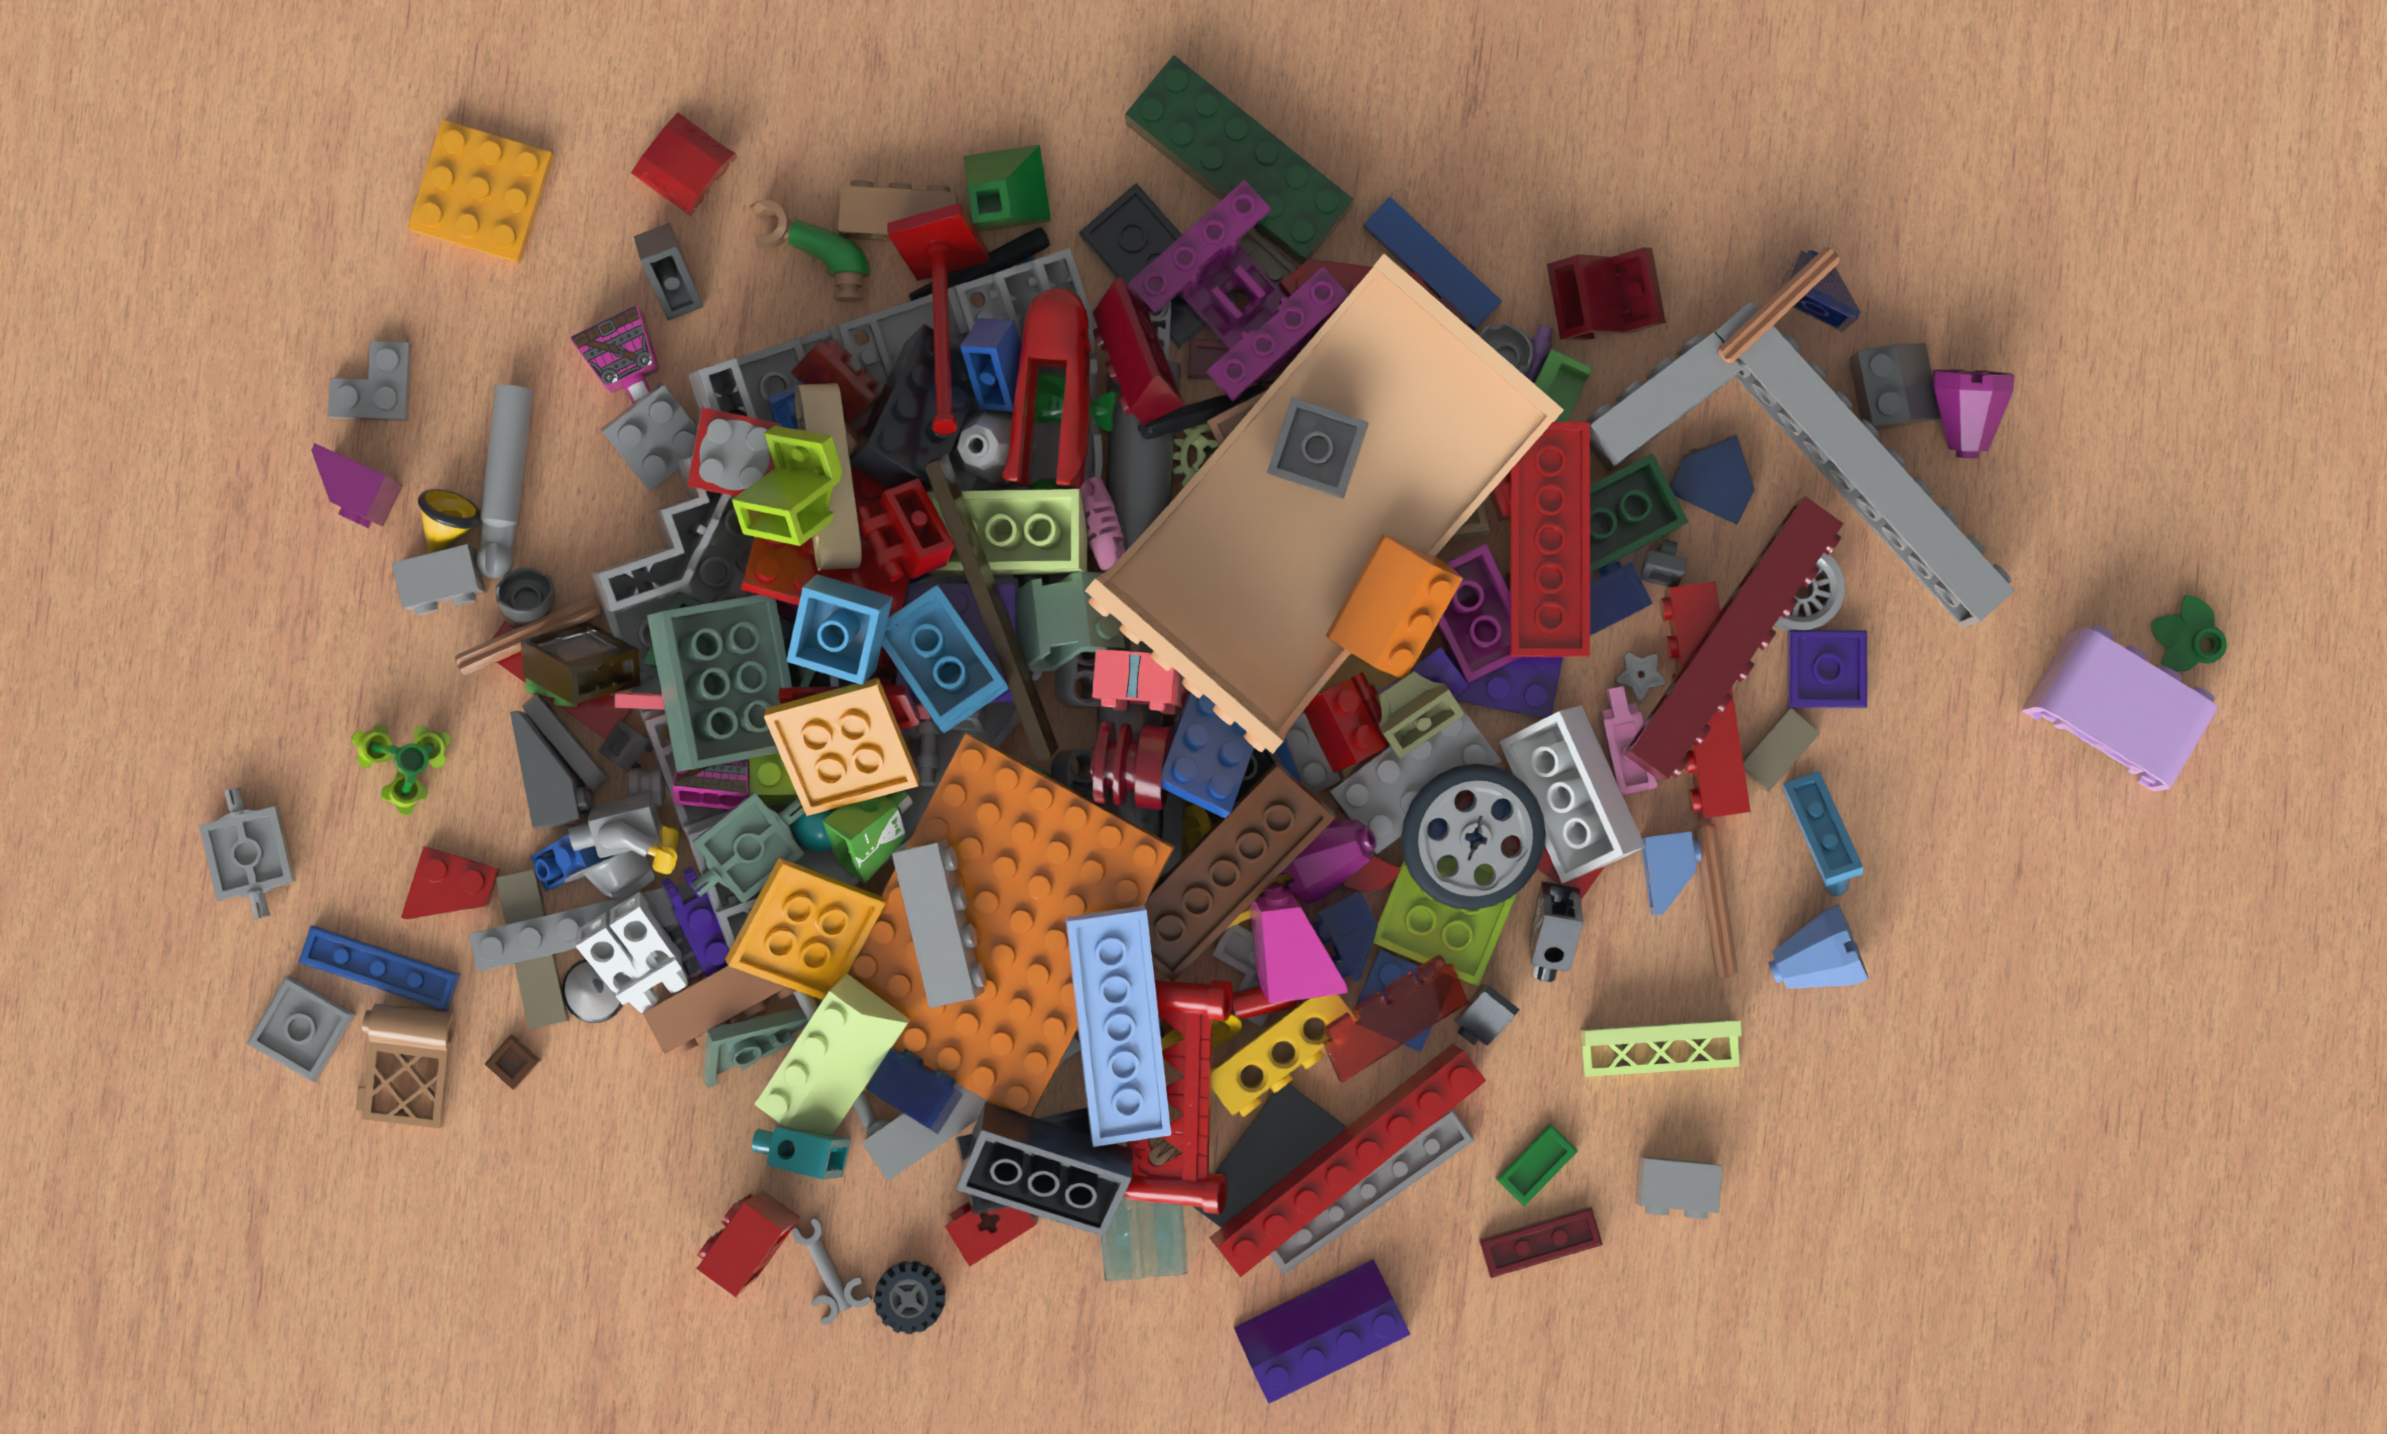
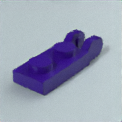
M690 866L684 869L683 873L688 886L694 894L693 896L682 901L676 884L670 878L661 881V884L672 905L670 909L702 973L707 978L728 966L725 958L730 949L727 946L707 892L700 897L690 885V883L698 879L694 869Z

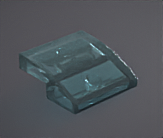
M1129 1199L1121 1200L1105 1237L1101 1236L1105 1281L1188 1274L1183 1205L1133 1201Z

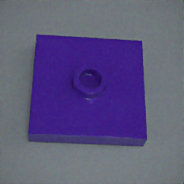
M1867 630L1787 631L1788 708H1867Z

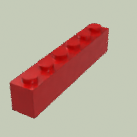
M1716 581L1671 587L1664 591L1665 598H1660L1663 621L1669 620L1671 636H1666L1667 654L1669 659H1675L1677 674L1720 613ZM1672 674V681L1674 680L1677 674ZM1731 687V689L1729 690V693H1731V694L1733 695V691H1732V687ZM1732 697L1726 708L1720 714L1714 712L1707 722L1711 729L1705 739L1698 746L1693 743L1685 755L1689 759L1685 766L1686 774L1692 773L1694 789H1689L1690 807L1692 812H1698L1699 820L1751 812L1735 704Z

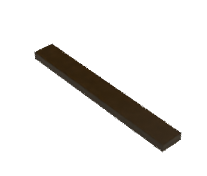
M947 454L935 457L926 464L925 469L1036 760L1039 762L1052 758L1059 747Z

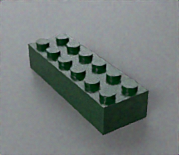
M1175 55L1171 57L1125 113L1126 125L1220 201L1245 180L1271 208V212L1258 222L1254 228L1300 265L1314 256L1352 209L1354 199Z

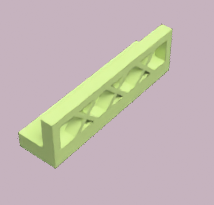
M1740 1020L1580 1030L1584 1077L1740 1067L1738 1036H1742ZM1728 1037L1730 1059L1714 1060L1703 1050L1712 1038ZM1692 1039H1704L1699 1046L1692 1041ZM1685 1040L1695 1049L1685 1062H1675L1664 1053L1673 1041ZM1666 1041L1660 1048L1653 1043ZM1635 1043H1647L1656 1051L1647 1064L1637 1065L1625 1055ZM1616 1044H1627L1622 1050L1615 1046ZM1608 1045L1618 1054L1607 1067L1592 1068L1591 1046ZM1699 1053L1707 1059L1705 1061H1693ZM1660 1056L1669 1062L1654 1064ZM1621 1059H1624L1629 1064V1066L1616 1065Z

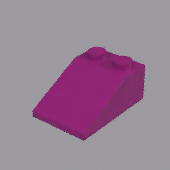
M1486 544L1447 562L1463 580L1435 627V631L1467 683L1520 658L1510 657V591Z

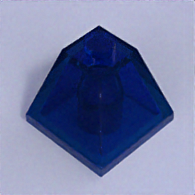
M1801 250L1794 257L1778 291L1804 268L1818 252L1808 250L1806 253ZM1836 267L1793 306V308L1841 332H1844L1854 323L1861 313Z

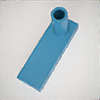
M1820 771L1784 782L1783 792L1825 883L1826 891L1832 896L1844 895L1848 890L1849 879L1863 874V865Z

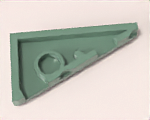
M794 1008L770 1015H758L753 1019L733 1024H721L715 1028L708 1029L702 1074L707 1088L718 1084L719 1081L716 1075L735 1065L744 1070L760 1058L767 1057L795 1042L792 1034L805 1027L809 1022L802 1008Z

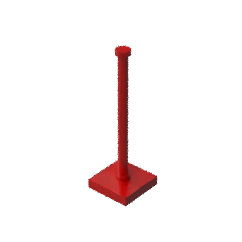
M960 202L887 223L889 238L916 280L920 281L932 277L937 414L933 419V430L941 435L952 434L957 429V419L952 413L947 273L989 262L988 248Z

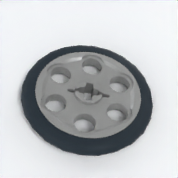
M1469 764L1457 766L1434 777L1422 787L1411 802L1403 822L1401 837L1403 858L1411 877L1417 885L1437 902L1453 908L1469 910L1492 907L1510 899L1527 884L1536 872L1544 852L1546 838L1544 815L1532 791L1511 772L1493 765ZM1462 790H1470L1474 795L1473 805L1467 810L1461 811L1456 809L1454 804L1455 796ZM1498 799H1508L1511 805L1510 813L1503 819H1495L1491 813L1493 803ZM1435 818H1442L1447 824L1445 834L1437 839L1430 838L1427 833L1429 822ZM1475 827H1477V832L1483 835L1481 841H1474L1471 847L1470 842L1465 839L1466 833H1473ZM1507 836H1517L1520 840L1518 852L1511 856L1503 855L1501 851L1502 841ZM1445 855H1453L1457 863L1455 870L1449 875H1440L1437 871V862ZM1485 863L1490 864L1493 868V876L1490 881L1485 884L1476 883L1473 874L1477 866Z

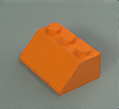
M1382 533L1326 633V637L1373 667L1402 679L1412 670L1463 578L1445 561Z

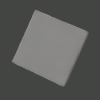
M286 976L247 1044L310 1081L317 1082L356 1014L297 979Z

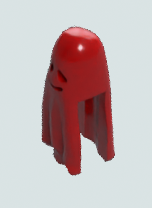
M1051 288L1037 295L1029 304L1024 321L1008 458L1002 473V477L1006 481L1018 484L1021 487H1030L1032 481L1040 365L1067 367L1056 484L1065 486L1066 489H1080L1085 480L1091 401L1089 386V352H1091L1088 338L1089 320L1087 310L1080 296L1068 289Z

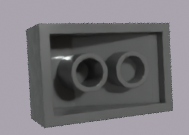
M521 711L510 712L532 828L550 830L588 822L590 810L596 807L592 789H586L584 781L527 713Z

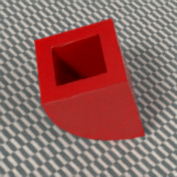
M1373 856L1368 863L1345 880L1341 886L1357 892L1379 890L1389 885L1398 876L1401 869Z

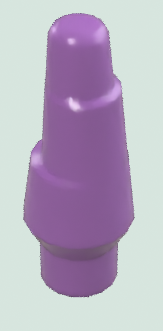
M1539 325L1536 335L1531 338L1533 361L1525 376L1532 383L1535 382L1538 373L1541 371L1552 346L1551 337L1554 329Z

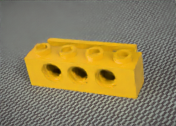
M1338 994L1306 998L1297 1007L1290 1010L1213 1068L1211 1071V1088L1232 1116L1240 1112L1244 1117L1262 1103L1258 1097L1269 1088L1276 1093L1291 1082L1293 1078L1289 1073L1302 1064L1305 1069H1308L1324 1056L1321 1051L1323 1047L1331 1041H1334L1338 1046L1356 1032L1352 1026L1358 1020ZM1313 1017L1320 1018L1324 1023V1032L1317 1039H1309L1303 1032L1305 1022ZM1280 1041H1287L1293 1046V1056L1287 1062L1280 1063L1272 1057L1273 1046ZM1248 1065H1256L1262 1070V1079L1255 1086L1245 1085L1241 1081V1071Z

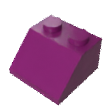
M314 443L311 451L329 501L341 507L338 515L368 529L372 522L383 527L403 485L382 473Z

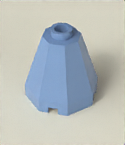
M1839 904L1824 909L1773 950L1774 960L1768 961L1776 983L1784 981L1787 989L1855 985L1868 980V973L1861 954L1853 940L1852 932Z

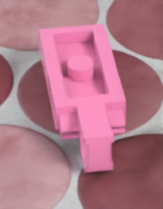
M1624 686L1606 689L1609 709L1601 711L1603 718L1601 721L1613 776L1622 795L1658 788L1656 777L1623 755V752L1643 725L1641 712H1638L1636 703L1627 704Z

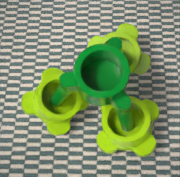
M375 725L373 730L366 732L360 730L354 732L351 742L357 748L358 756L356 762L359 766L368 768L373 762H388L394 757V766L398 772L390 785L382 787L381 798L394 804L400 815H410L416 803L425 800L428 796L427 787L421 785L416 778V774L424 771L428 763L434 768L444 766L446 763V757L444 756L446 746L452 740L450 734L447 731H440L439 733L430 731L426 726L421 725L413 731L414 743L398 748L392 745L388 737L389 731L383 725Z

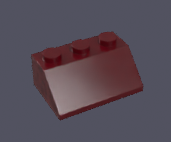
M1122 277L1114 280L1092 313L1097 324V328L1093 329V334L1099 347L1103 351L1107 350L1110 360L1106 361L1105 365L1114 383L1119 382L1122 393L1118 394V399L1127 416L1133 414L1144 425L1185 404L1147 307Z

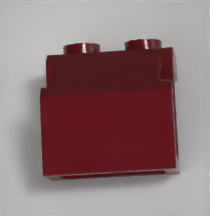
M1643 247L1613 257L1578 254L1547 264L1560 340L1595 339L1594 333L1626 334L1666 323L1652 248Z

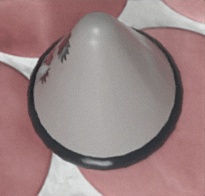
M586 958L572 965L563 979L562 994L566 1007L576 1018L588 1023H602L610 1020L622 1009L623 1005L616 997V993L608 987Z

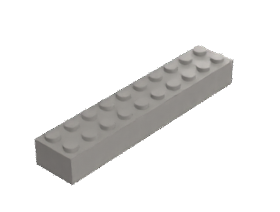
M1750 300L1715 333L1724 343L1762 305L1758 304L1755 306ZM1772 326L1737 359L1743 369L1734 378L1962 628L1981 622L2015 591L2009 584L2011 582L2010 576L1999 565L1994 564L1992 566L1982 555L1985 552L1983 546L1973 536L1968 535L1966 537L1956 526L1958 520L1955 515L1945 506L1939 508L1929 497L1932 495L1930 488L1920 478L1915 477L1913 479L1903 468L1906 464L1902 457L1891 448L1886 450L1877 440L1879 433L1873 425L1865 419L1860 421L1851 411L1853 405L1849 399L1838 390L1834 393L1824 382L1827 377L1821 368L1814 362L1808 364L1798 353L1800 347L1789 334L1784 333L1782 335Z

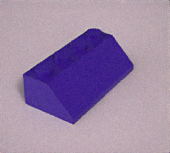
M1374 1259L1234 1327L1268 1404L1411 1335Z

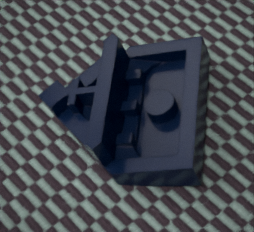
M1737 434L1727 437L1723 441L1690 450L1689 454L1684 455L1670 483V487L1676 497L1736 525L1754 492L1753 479L1741 450Z

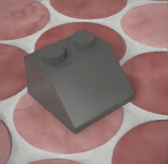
M1925 343L1893 344L1860 350L1849 358L1861 421L1863 419L1867 420L1879 431L1940 419L1932 388V373Z

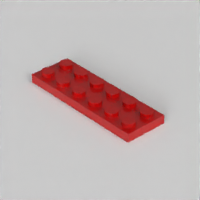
M1552 422L1510 470V657H1590V422Z

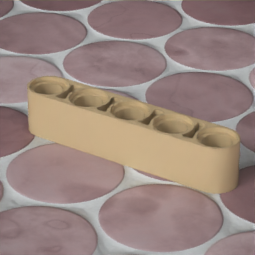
M837 383L797 385L795 389V409L798 430L831 435L837 447V454L843 470L841 481L833 487L829 511L834 512L833 520L812 537L816 566L818 570L859 568L861 564V542L840 388Z

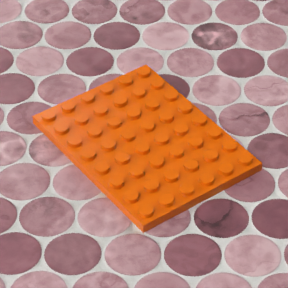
M967 732L963 736L907 847L947 839L948 846L954 848L958 859V869L954 870L958 886H963L967 896V908L964 909L967 924L973 926L977 938V946L973 948L976 962L983 965L986 975V985L983 986L984 993L974 999L929 1008L896 869L881 895L886 904L848 975L910 1019L892 1047L994 1105L1032 1117L1078 1031L1065 917L1144 906L1175 846L972 733Z

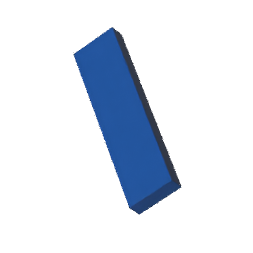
M1391 197L1364 223L1363 227L1411 272H1416L1434 294L1439 298L1444 296L1471 322L1470 327L1474 331L1501 304L1502 301Z
M315 925L310 926L298 961L299 963L444 1011L449 1010L461 975L460 973Z

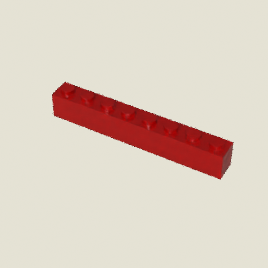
M1452 1043L1210 1236L1209 1239L1241 1278L1487 1080L1465 1051Z

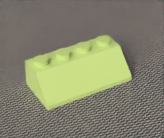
M1080 489L961 491L993 575L1087 572V528ZM927 492L943 524L945 525L949 535L951 536L946 521L944 519L943 513L939 506L938 500L936 498L935 492ZM955 546L947 565L931 571L929 574L933 576L966 575Z
M846 974L828 992L754 1105L785 1128L832 1135L895 1044L910 1019Z

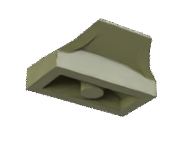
M1414 671L1379 694L1382 714L1379 728L1399 759L1465 715L1444 683L1432 682Z

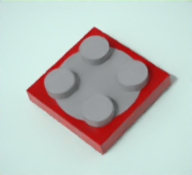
M702 407L686 487L736 497L773 470L774 463L764 433L773 426H782V424Z

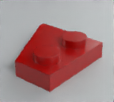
M423 846L401 918L410 920L489 906L497 882L496 877H498L500 869Z

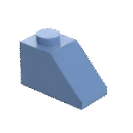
M1692 832L1642 838L1645 844V848H1642V857L1650 915L1664 914L1696 872V862H1701V849L1699 840L1692 839Z

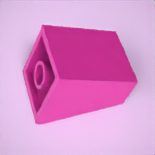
M1272 882L1250 904L1256 979L1268 1002L1276 1003L1347 993L1346 983L1288 886Z

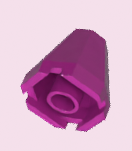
M1933 370L1932 388L1947 448L1956 450L1955 457L1979 458V452L1989 450L2014 390V374L1986 370Z
M1333 820L1282 871L1283 875L1287 873L1292 875L1294 882L1288 884L1292 894L1306 904L1322 900L1372 859L1374 849L1377 846L1375 835L1370 827H1366L1359 820Z

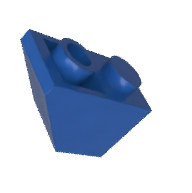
M568 834L530 857L534 864L535 873L541 880L545 892L566 884L565 879L569 876L607 860L614 855L599 858L595 846L574 851Z

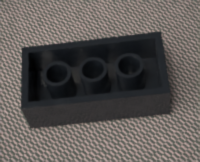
M923 324L904 343L850 456V465L889 489L918 478L926 492L933 488L925 466L935 457L944 454L949 455L975 399L959 345L950 340L952 413L957 419L956 431L952 434L941 435L933 430V419L937 416L934 329Z

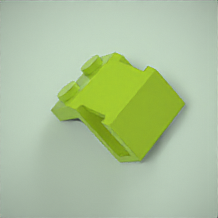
M773 426L764 435L775 469L734 497L732 501L743 534L801 546L832 522L834 512L829 511L833 487L841 481L843 470L837 454V447L831 435ZM747 509L761 513L750 520Z

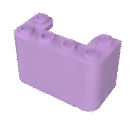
M2094 625L2092 629L2083 627L2069 632L2022 711L2036 720L2044 717L2051 722H2055L2053 724L2054 727L2059 730L2066 729L2126 766V771L2129 773L2138 774L2141 772L2142 774L2137 782L2150 790L2161 791L2170 789L2219 709L2214 703L2216 697L2203 688L2195 686L2192 689L2180 682L2182 676L2176 671L2165 666H2161L2159 669L2147 662L2148 655L2140 649L2130 645L2125 648L2113 641L2115 635L2099 625Z

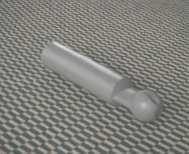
M495 385L480 520L483 521L480 548L475 557L479 571L488 578L500 579L504 577L506 573L511 571L514 564L515 527L519 524L534 394L533 389L521 386Z

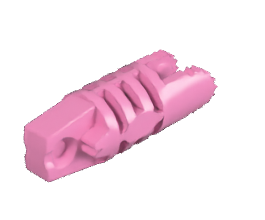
M1095 476L1085 480L1080 490L1087 528V539L1098 561L1099 568L1107 571L1126 552L1114 503L1102 479Z

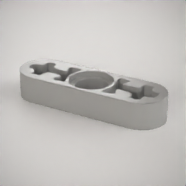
M535 694L522 705L527 715L589 788L595 791L609 779L603 768L540 695Z

